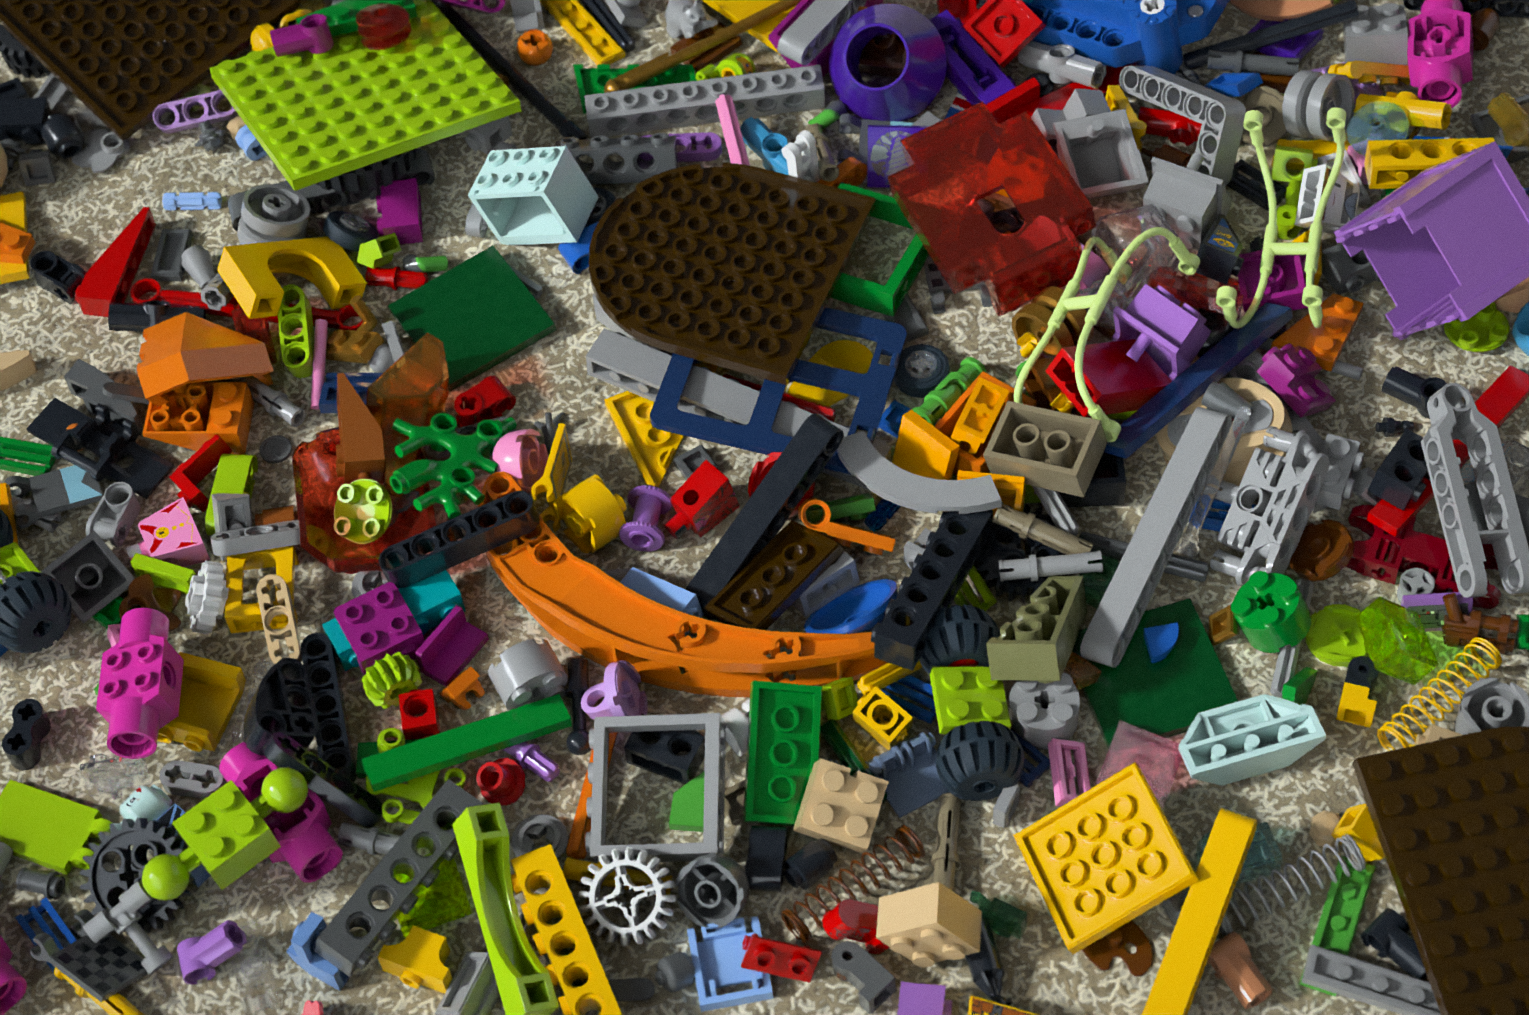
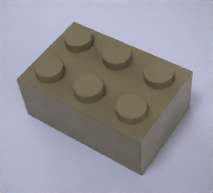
M1007 401L983 456L991 474L1025 477L1026 485L1084 498L1108 442L1100 420Z

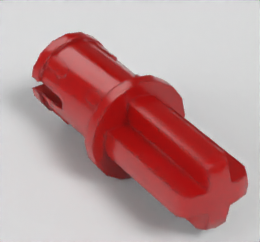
M395 266L394 269L380 267L372 269L367 267L365 281H367V286H384L397 291L398 287L411 289L421 287L428 283V275L423 272L403 271L399 266Z

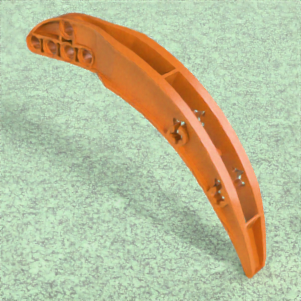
M492 473L484 483L481 492L485 495V499L478 507L512 492L522 490L509 473ZM540 515L539 525L535 530L485 552L489 563L503 584L551 636L573 651L604 667H607L612 662L626 660L635 667L641 677V682L699 695L750 698V684L753 680L772 682L768 677L773 676V681L777 683L824 686L846 677H853V681L859 680L867 673L888 663L874 658L875 643L871 642L872 632L816 634L765 631L717 623L666 607L627 588L593 564L573 556L550 530ZM685 632L696 633L697 637L692 639L690 636H685ZM780 648L792 649V654L780 653ZM679 667L681 669L684 668V674L680 673ZM783 673L794 674L795 680L783 679Z

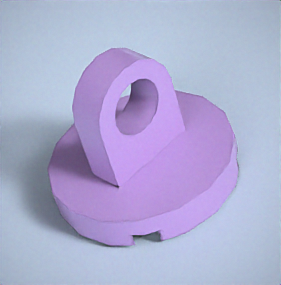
M626 660L609 663L605 669L604 682L596 684L585 691L580 702L581 708L591 719L594 720L595 717L647 715V696L645 691H639L637 683L641 682V677L635 667ZM604 697L602 703L594 707L595 702Z

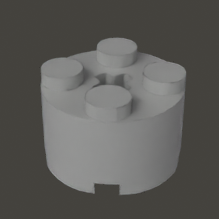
M535 639L517 643L499 655L502 661L496 667H494L493 663L490 665L488 675L507 710L560 694L561 698L565 696L564 687L568 681V676L547 640L542 639L543 644H537Z
M1063 673L1060 681L1051 683L1017 680L1014 683L1009 697L1011 728L1036 749L1048 750V743L1052 738L1068 740L1076 732L1079 719L1080 696L1072 677L1067 673Z
M1485 678L1470 685L1461 700L1455 720V732L1463 735L1507 726L1529 727V695L1519 685L1512 682L1510 684L1498 682V678Z

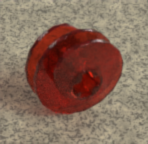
M389 3L375 4L360 10L356 15L358 33L363 37L361 39L362 45L368 49L384 50L403 43L412 31L409 13L399 5Z

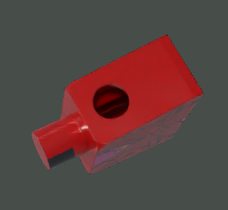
M705 460L671 497V503L677 514L664 526L677 540L689 529L700 538L740 507L729 479L708 460Z

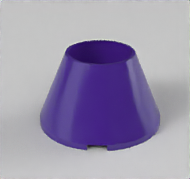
M878 4L867 7L853 15L837 33L829 55V74L835 93L851 112L867 120L903 122L916 117L927 109L926 107L939 94L947 71L946 49L937 28L920 12L900 4ZM880 35H898L906 49V63L901 75L887 86L879 88L868 87L863 81L859 70V59L864 47L868 42Z

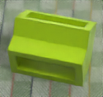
M392 233L360 244L357 263L372 269L390 263L393 260L394 253L402 251L396 234Z

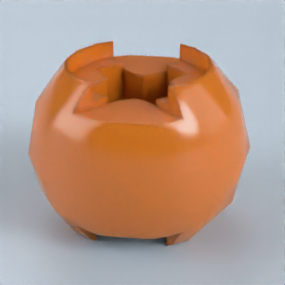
M531 29L519 37L517 53L526 64L539 66L551 58L553 43L547 33Z

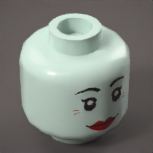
M154 784L150 787L139 786L121 804L120 813L124 819H133L135 822L136 818H147L149 823L150 820L160 818L170 808L173 801L163 790Z

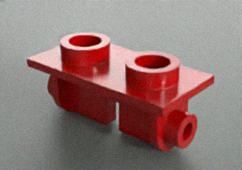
M753 933L751 936L745 935L743 939L742 949L746 950L740 966L749 970L810 982L822 951L812 949L809 945H794L759 937L758 934Z

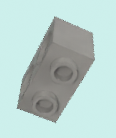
M844 551L792 605L802 615L807 617L860 584L855 560Z

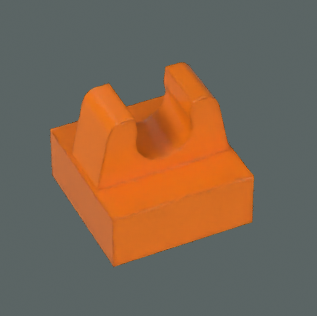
M470 666L439 694L448 703L452 702L460 709L467 710L472 705L467 701L466 693L472 692L476 697L481 698L485 691L477 679L480 675Z

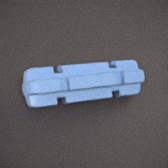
M176 192L163 194L162 203L165 210H177V207H180V210H204L205 207H208V210H219L222 206V197L219 192H207V195L204 192H180L179 195Z

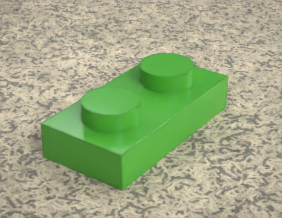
M869 493L825 502L831 511L830 520L835 522L836 519L847 516L849 520L863 519L868 517V512L876 511L874 498ZM811 505L806 510L808 521L817 522L822 518L823 509L820 505Z

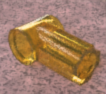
M1501 93L1488 104V114L1504 131V140L1509 146L1529 147V115L1509 93Z

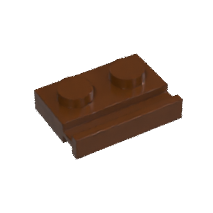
M718 21L717 25L706 28L693 37L682 38L670 47L671 54L714 35L716 30L726 28V26ZM739 36L733 37L683 63L693 64L694 71L697 73L709 64L714 65L742 45V38Z

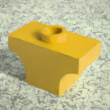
M414 925L402 942L395 945L384 944L377 956L383 971L400 977L404 984L412 988L418 989L422 985L445 994L453 979L449 968L444 966L451 952L446 937Z

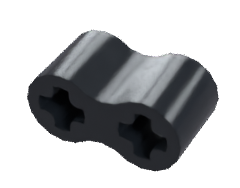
M25 699L15 705L12 711L13 726L2 740V748L12 766L21 771L29 770L38 764L41 759L40 743L51 729V722L44 708L35 699Z
M751 826L745 867L750 886L749 890L782 892L788 828Z

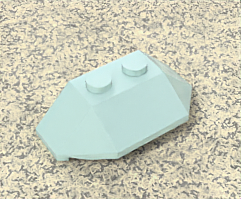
M1262 694L1198 713L1184 739L1180 742L1178 749L1192 779L1223 786L1290 766L1324 741L1326 734L1313 706L1306 704L1301 706L1286 699Z

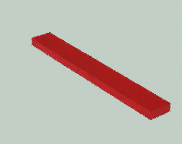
M1510 365L1475 401L1477 410L1497 425V429L1529 397V375ZM1455 439L1452 441L1456 456L1460 457L1461 464L1459 468H1461L1470 457L1467 445L1459 439ZM1428 479L1424 480L1423 483L1427 486L1417 502L1410 500L1404 511L1381 499L1368 512L1367 521L1396 537L1434 497L1431 481Z

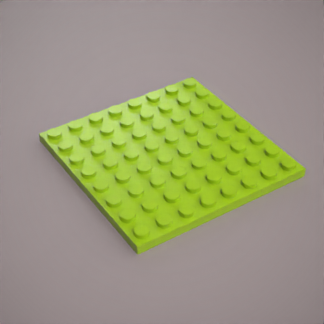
M413 0L416 6L417 17L332 36L333 47L323 53L315 54L306 50L277 57L274 48L270 47L262 51H252L246 56L235 60H225L219 63V65L210 68L214 82L294 191L522 111L520 100L431 0Z

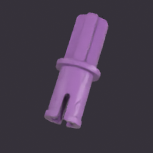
M526 741L502 749L515 758L522 769L529 768L546 782H552L560 773L558 764L540 752V747L537 744H530Z

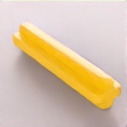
M918 661L912 671L886 663L862 676L860 681L857 682V686L862 691V694L866 696L875 686L881 690L922 668V665Z

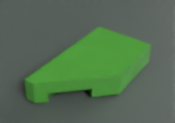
M704 772L673 793L669 829L703 832Z

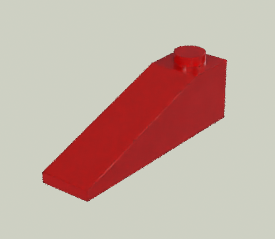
M143 207L86 272L81 285H78L75 293L76 301L79 303L83 314L108 317L109 304L111 302L125 303L156 227L150 207Z

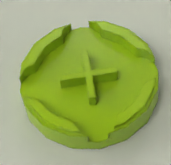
M1330 604L1324 606L1323 610L1315 611L1311 615L1310 630L1305 636V642L1310 652L1316 658L1329 665L1348 667L1350 661L1355 657L1368 656L1375 641L1374 627L1371 621L1369 623L1365 618V614L1359 609L1346 604Z

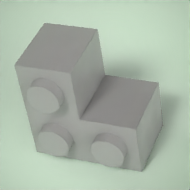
M1075 88L1063 110L1036 108L1024 131L1035 156L1059 157L1056 147L1058 141L1053 127L1054 122L1111 112L1101 90Z

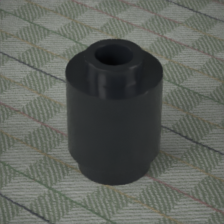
M819 839L816 842L810 841L784 862L786 869L784 870V876L794 888L800 886L803 890H807L833 870V864L838 861L837 854L824 839Z

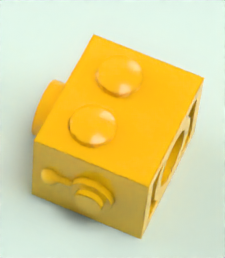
M875 686L868 695L862 696L858 700V706L853 711V721L887 750H890L899 741L903 742L908 736L907 732L913 726V717L878 687Z

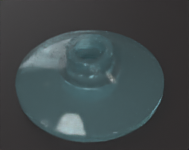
M1377 101L1364 105L1353 114L1347 126V138L1351 147L1364 156L1366 155L1368 140H1406L1409 132V121L1404 110L1398 105L1387 101ZM1376 122H1380L1378 126H1371Z

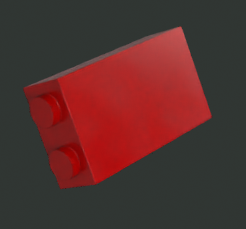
M1136 339L1087 344L1085 346L1083 356L1085 384L1094 403L1098 404L1106 415L1136 411L1172 382L1146 351H1144L1137 362L1126 355ZM1077 346L1062 347L1046 369V373L1083 417H1091L1080 395L1075 378L1074 363Z

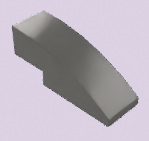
M78 359L64 376L71 394L84 400L90 415L97 416L95 408L100 403L109 409L110 419L115 423L123 426L125 419L131 420L137 425L138 435L141 436L143 427L131 401L105 396L102 392L104 384L114 381L96 367Z

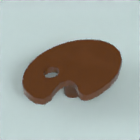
M1132 920L1082 949L1085 956L1102 971L1109 969L1113 958H1121L1134 977L1144 975L1149 970L1152 962L1150 943L1144 932ZM1128 943L1133 944L1137 949L1136 953H1128L1125 945Z

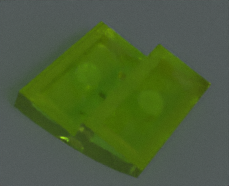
M454 858L450 862L444 859L437 868L440 870V873L434 883L429 888L423 886L416 894L419 899L407 915L401 913L398 916L403 937L408 936L413 925L427 930L473 914ZM405 874L394 876L397 881L402 883L411 881L410 877Z

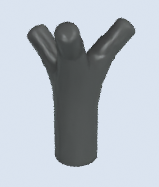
M547 412L545 413L546 424L539 421L534 423V426L540 429L544 435L548 455L551 451L558 424L565 417L563 412L556 416L554 420H552L551 413Z

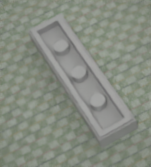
M1311 945L1308 950L1301 983L1401 1015H1441L1430 982L1315 945Z

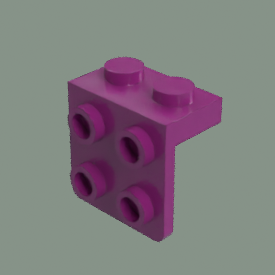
M387 582L334 609V616L356 655L363 676L366 674L365 669L367 667L373 666L375 660L383 659L386 654L392 656L397 652H401L403 655H409L413 660L417 659L415 653L425 642L423 633L394 583Z

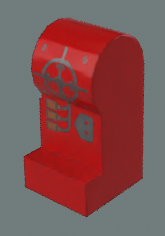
M845 899L838 903L835 908L827 911L822 918L825 932L835 940L847 938L865 943L866 951L874 955L881 954L890 948L876 938L877 905Z

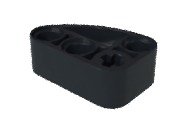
M283 658L270 668L247 707L244 717V740L249 750L255 754L265 756L263 746L275 732L288 735L308 749L319 731V723L307 671L304 665L294 658Z

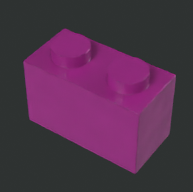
M417 178L393 181L389 186H381V195H376L378 213H382V218H377L379 236L395 233L400 245L423 242L421 194Z

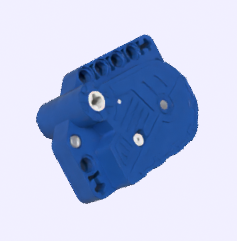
M1033 0L1031 3L1023 2L1046 25L1032 41L1051 47L1059 44L1070 45L1075 49L1076 55L1099 61L1103 65L1110 67H1122L1135 62L1136 66H1154L1175 75L1183 63L1182 46L1206 38L1212 31L1229 0Z

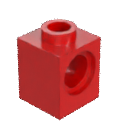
M433 688L426 690L414 689L408 693L398 694L402 730L406 740L423 739L441 733L438 705ZM419 713H425L422 716L415 717Z

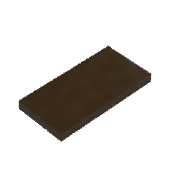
M791 520L704 607L707 616L722 624L766 631L844 552L842 545Z

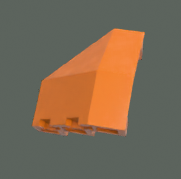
M188 312L143 330V337L147 341L141 344L139 356L143 362L137 364L136 370L145 399L157 406L170 402L167 392L188 383L254 376L267 386L273 384L270 373L274 370L268 354L275 350L264 342Z

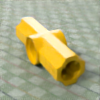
M1404 91L1398 93L1396 97L1359 94L1356 99L1354 113L1355 119L1360 121L1385 123L1393 131L1404 132L1410 126L1446 130L1450 124L1452 110L1451 104L1420 100L1415 94Z

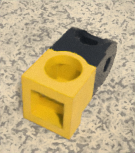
M1359 656L1350 661L1336 720L1371 728L1377 701L1367 698L1368 694L1374 691L1379 674V667L1372 658Z

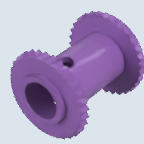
M641 485L634 487L627 496V502H629V505L634 510L632 522L630 521L621 526L619 537L631 549L646 552L658 550L665 541V535L657 527L660 514L668 513L671 510V497L667 492L655 486Z

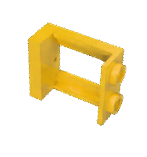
M294 545L227 556L226 588H229L228 599L225 603L224 618L231 633L264 630L259 603L243 604L244 570L276 567V575L282 577L289 587L296 624H298V615L294 607L295 565H299V559ZM275 585V601H273L274 606L280 605V604L277 602L276 591L281 590V589H278V588L276 587V585ZM283 614L276 615L271 620V628L284 629L288 625V617Z

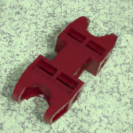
M1359 505L1352 508L1348 517L1349 524L1354 528L1361 529L1371 538L1365 541L1354 542L1353 557H1351L1345 567L1364 576L1394 585L1399 572L1404 573L1411 568H1420L1433 576L1435 584L1432 594L1447 593L1449 588L1452 589L1451 592H1459L1456 580L1454 582L1451 581L1454 572L1446 540L1414 531L1416 516L1396 537H1393V535L1367 521V519L1359 518V516L1367 518L1368 512L1374 506ZM1482 544L1486 558L1484 562L1485 569L1498 570L1496 558L1493 557L1495 554L1492 544ZM1382 568H1384V574L1380 575ZM1487 580L1486 590L1488 593L1485 596L1490 598L1483 596L1473 597L1472 607L1485 609L1497 607L1501 599L1500 590L1494 585L1489 584V580Z

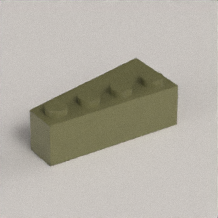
M1049 576L1030 596L1031 603L1021 606L1016 611V619L1012 623L1006 622L1000 628L1001 635L998 638L992 637L986 643L991 680L1038 681L1040 683H1051L1061 680L1087 614L1083 576Z

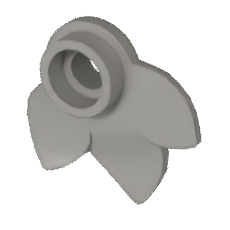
M105 129L88 130L83 132L87 147L71 159L77 166L91 167L93 173L104 172L110 169L118 158L123 157L129 151L130 144L128 139L123 142L114 132H108Z

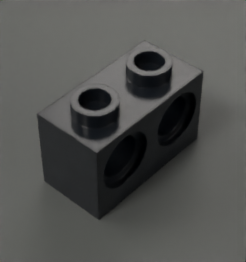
M1406 428L1376 471L1368 491L1404 511L1410 500L1417 502L1427 486L1423 483L1424 480L1428 479L1430 481L1421 445L1423 437Z
M697 730L631 732L624 745L626 761L631 765L679 783L687 784L694 779L705 757V736H702ZM649 740H658L656 743L646 744ZM681 751L689 752L687 755L684 756L676 755Z

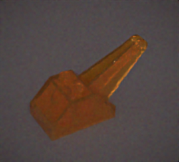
M428 332L377 378L367 390L366 407L382 429L386 490L394 497H402L406 494H398L392 489L390 477L395 470L416 461L419 452L418 449L403 458L397 456L395 446L410 438L392 429L395 419L400 418L417 426H429L431 418L435 414L446 413L445 404L449 396L447 391L449 374L444 345L441 340Z

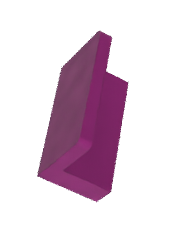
M456 605L416 651L415 655L421 673L446 687L489 640L488 634L468 623L463 608Z

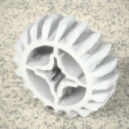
M633 847L626 848L625 858H622L619 849H612V862H610L606 855L601 854L598 857L603 866L601 869L594 864L588 866L589 871L595 875L594 879L589 877H582L581 879L583 884L590 885V891H579L578 897L589 898L590 904L580 906V912L592 910L593 915L587 918L585 923L587 926L593 925L597 921L600 923L595 930L596 936H601L606 930H609L608 943H614L618 934H621V945L628 946L630 935L633 934L636 944H643V931H645L650 939H654L657 935L652 925L656 924L659 928L665 929L667 924L659 917L661 914L666 916H673L674 914L672 909L664 906L665 901L676 902L677 896L666 895L665 889L675 887V882L667 881L663 883L661 879L668 875L670 870L667 867L660 869L658 872L655 870L660 862L658 857L652 858L648 864L645 863L648 856L646 850H641L637 859H634ZM625 866H634L643 870L651 878L653 884L636 886L632 883L630 875H627ZM615 870V890L610 895L599 899L600 888L604 879ZM625 886H629V891H644V893L636 895L635 898L631 899L630 907H626V902H611L612 899L619 898L620 895L624 894ZM656 894V902L652 913L640 924L639 906L641 901ZM614 906L619 907L623 911L625 919H628L630 927H622L613 923L605 916L602 909Z

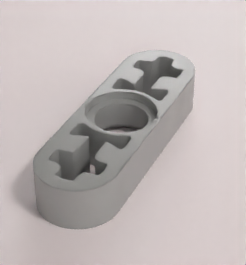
M291 520L222 531L211 536L213 554L216 556H230L293 546L309 540L308 526L304 520Z

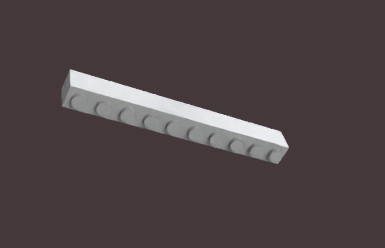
M604 328L586 355L587 373L597 379L655 402L672 355L656 350L648 344L634 341L623 333L612 332ZM694 365L678 409L726 422L747 425L750 422L760 390L744 386L735 379H727L717 375L706 367ZM782 401L772 431L794 437L804 421L813 413L805 411L791 402ZM818 414L819 416L823 417L836 427L843 430V437L848 435L850 426H842L840 424L828 420L823 415ZM874 438L872 445L883 457L891 462L892 446L879 438ZM825 468L821 471L867 489V485L856 476Z

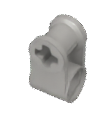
M115 482L108 486L95 511L87 521L86 536L95 531L101 539L110 541L113 546H122L141 509L140 503L129 484L126 482Z

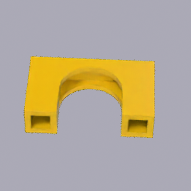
M327 236L224 246L217 269L249 319L278 315L284 290L273 273H292L306 278L319 289L332 309H340L349 305L350 300L357 295L362 298L367 284L342 246L333 242Z

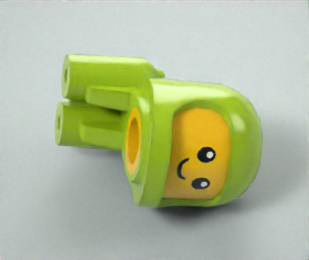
M735 53L722 60L717 67L713 64L707 65L698 71L695 77L698 81L756 73V66L750 56L743 53Z

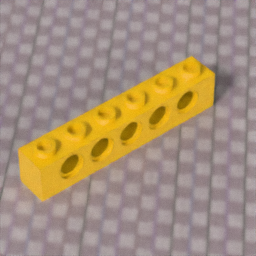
M549 844L510 859L514 871L511 874L513 891L515 895L522 893L526 903L520 905L527 925L534 923L538 934L532 935L538 953L540 956L547 954L550 965L545 966V968L549 971L553 987L559 985L563 996L557 999L563 1015H585L591 1010L600 1011L599 1015H622L552 845ZM539 888H549L543 894L534 893ZM552 918H561V921L557 924H546ZM565 948L575 949L569 955H559V952ZM577 979L588 980L583 986H571Z

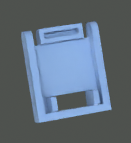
M758 916L751 917L753 932L747 934L744 917L734 919L726 926L717 928L718 925L714 923L706 924L707 927L701 926L703 942L696 943L697 935L694 928L687 929L692 962L695 967V980L701 1012L774 999L769 974L741 968L740 966L746 950L742 949L745 935L751 936L753 933H756L759 937H762ZM749 982H752L753 989L723 995H717L716 993L717 988Z

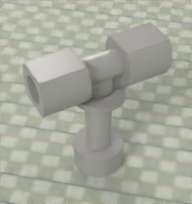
M140 880L118 897L120 902L111 910H102L87 922L83 928L95 943L103 941L115 930L119 935L126 931L146 957L141 964L150 975L165 965L173 956L165 945L157 948L138 924V921L143 917L139 910L154 899L146 892L142 880Z

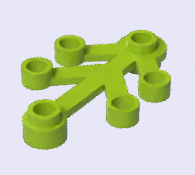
M396 728L384 729L377 738L379 753L405 745L404 734ZM395 737L397 741L395 743H387L385 739ZM459 768L449 769L445 773L444 783L451 777L456 776L461 779L456 785L463 789L466 782L465 773ZM440 770L424 775L423 778L418 777L406 781L407 784L400 783L373 792L366 776V789L373 795L382 793L419 803L422 809H424L433 798L432 794ZM394 798L386 800L382 805V817L389 823L402 822L411 825L421 813L404 809L402 803ZM390 807H396L399 811L396 814H389L386 810ZM447 823L444 827L440 828L444 830H451L453 829V826Z

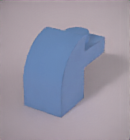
M311 912L307 919L300 922L295 928L287 953L307 973L341 991L350 977L314 952L317 938L327 927V924L323 917Z

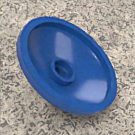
M890 579L875 580L853 587L813 612L806 620L804 629L806 633L816 634L870 633L877 622L882 623L885 618L887 605L891 599L895 600L897 598L899 588L896 582Z

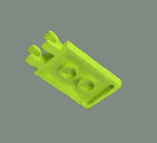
M10 779L0 795V841L11 847L14 856L68 875L73 866L82 870L89 869L90 864L83 860V856H93L95 852L84 848L90 837L100 840L98 835L100 831L111 833L110 824L113 822L103 819L99 810Z

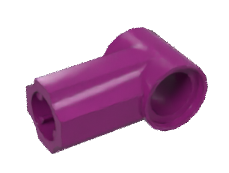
M312 14L303 18L300 24L270 31L273 48L277 57L306 50L315 54L323 53L330 50L334 45L327 19L323 14Z

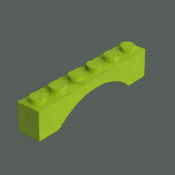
M500 803L467 807L452 826L505 1014L551 1015L559 1005L549 971L543 966L533 951L518 914L510 873L509 833Z

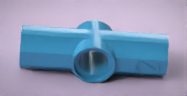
M751 116L744 120L740 127L744 143L762 159L764 168L789 175L787 160L782 154V148L788 144L787 138L782 134L773 133L759 118Z

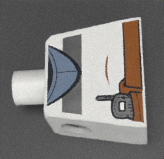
M1323 164L1304 169L1295 219L1296 226L1310 229V225L1314 222L1320 198L1331 174V166ZM1340 173L1321 222L1323 226L1322 232L1334 233L1335 230L1365 211L1364 208L1358 206L1359 187Z

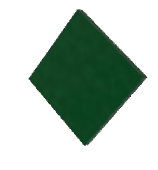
M494 245L388 305L391 314L449 392L557 330L555 323Z
M1190 598L1145 611L1121 662L1115 668L1081 657V643L1088 628L1080 630L1069 657L1110 754L1187 732L1198 713L1238 702ZM1178 622L1179 633L1176 645L1167 654L1165 659L1151 663L1143 635L1144 628Z

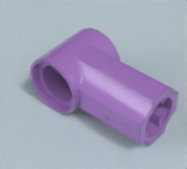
M226 920L203 937H191L177 945L178 958L185 983L194 985L197 984L199 979L206 977L208 980L212 979L216 974V966L243 949V945L247 943L246 935L236 922Z

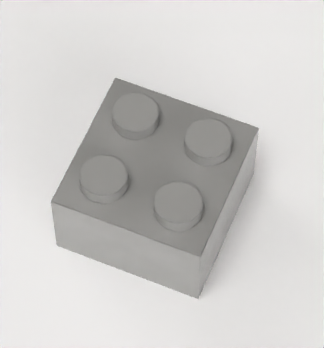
M1386 3L1382 6L1368 7L1366 5H1357L1359 16L1343 22L1346 63L1357 60L1407 65L1408 30L1404 4Z

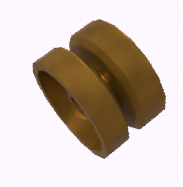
M1055 286L1046 287L1035 296L1030 304H1026L1013 316L1012 329L1017 340L1026 332L1033 333L1039 341L1041 340L1048 328L1050 317L1064 292L1063 289ZM1086 310L1068 311L1059 330L1055 331L1043 351L1048 354L1057 355L1062 347L1077 346L1085 325ZM1094 327L1091 329L1087 343L1093 338Z

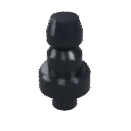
M1384 417L1382 422H1377L1375 426L1376 432H1383L1384 437H1392L1395 434L1404 433L1406 428L1412 432L1414 431L1413 422L1408 420L1402 422L1395 421L1392 417Z

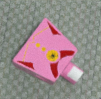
M184 497L140 521L138 528L143 541L125 548L130 561L135 553L182 567L210 560Z

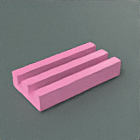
M1052 738L1048 743L1055 806L1061 807L1078 797L1074 780L1076 774L1079 796L1091 789L1085 743ZM1071 750L1074 752L1075 766L1072 764Z

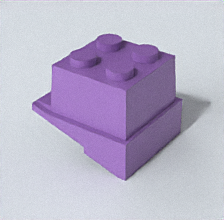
M1145 284L1125 311L1118 306L1114 308L1113 316L1116 332L1112 336L1113 341L1136 339L1126 355L1137 362L1144 351H1146L1170 380L1173 381L1191 366L1192 361L1212 331L1204 325L1207 319L1201 316L1194 308L1186 303L1179 307L1181 302L1160 285L1154 290Z

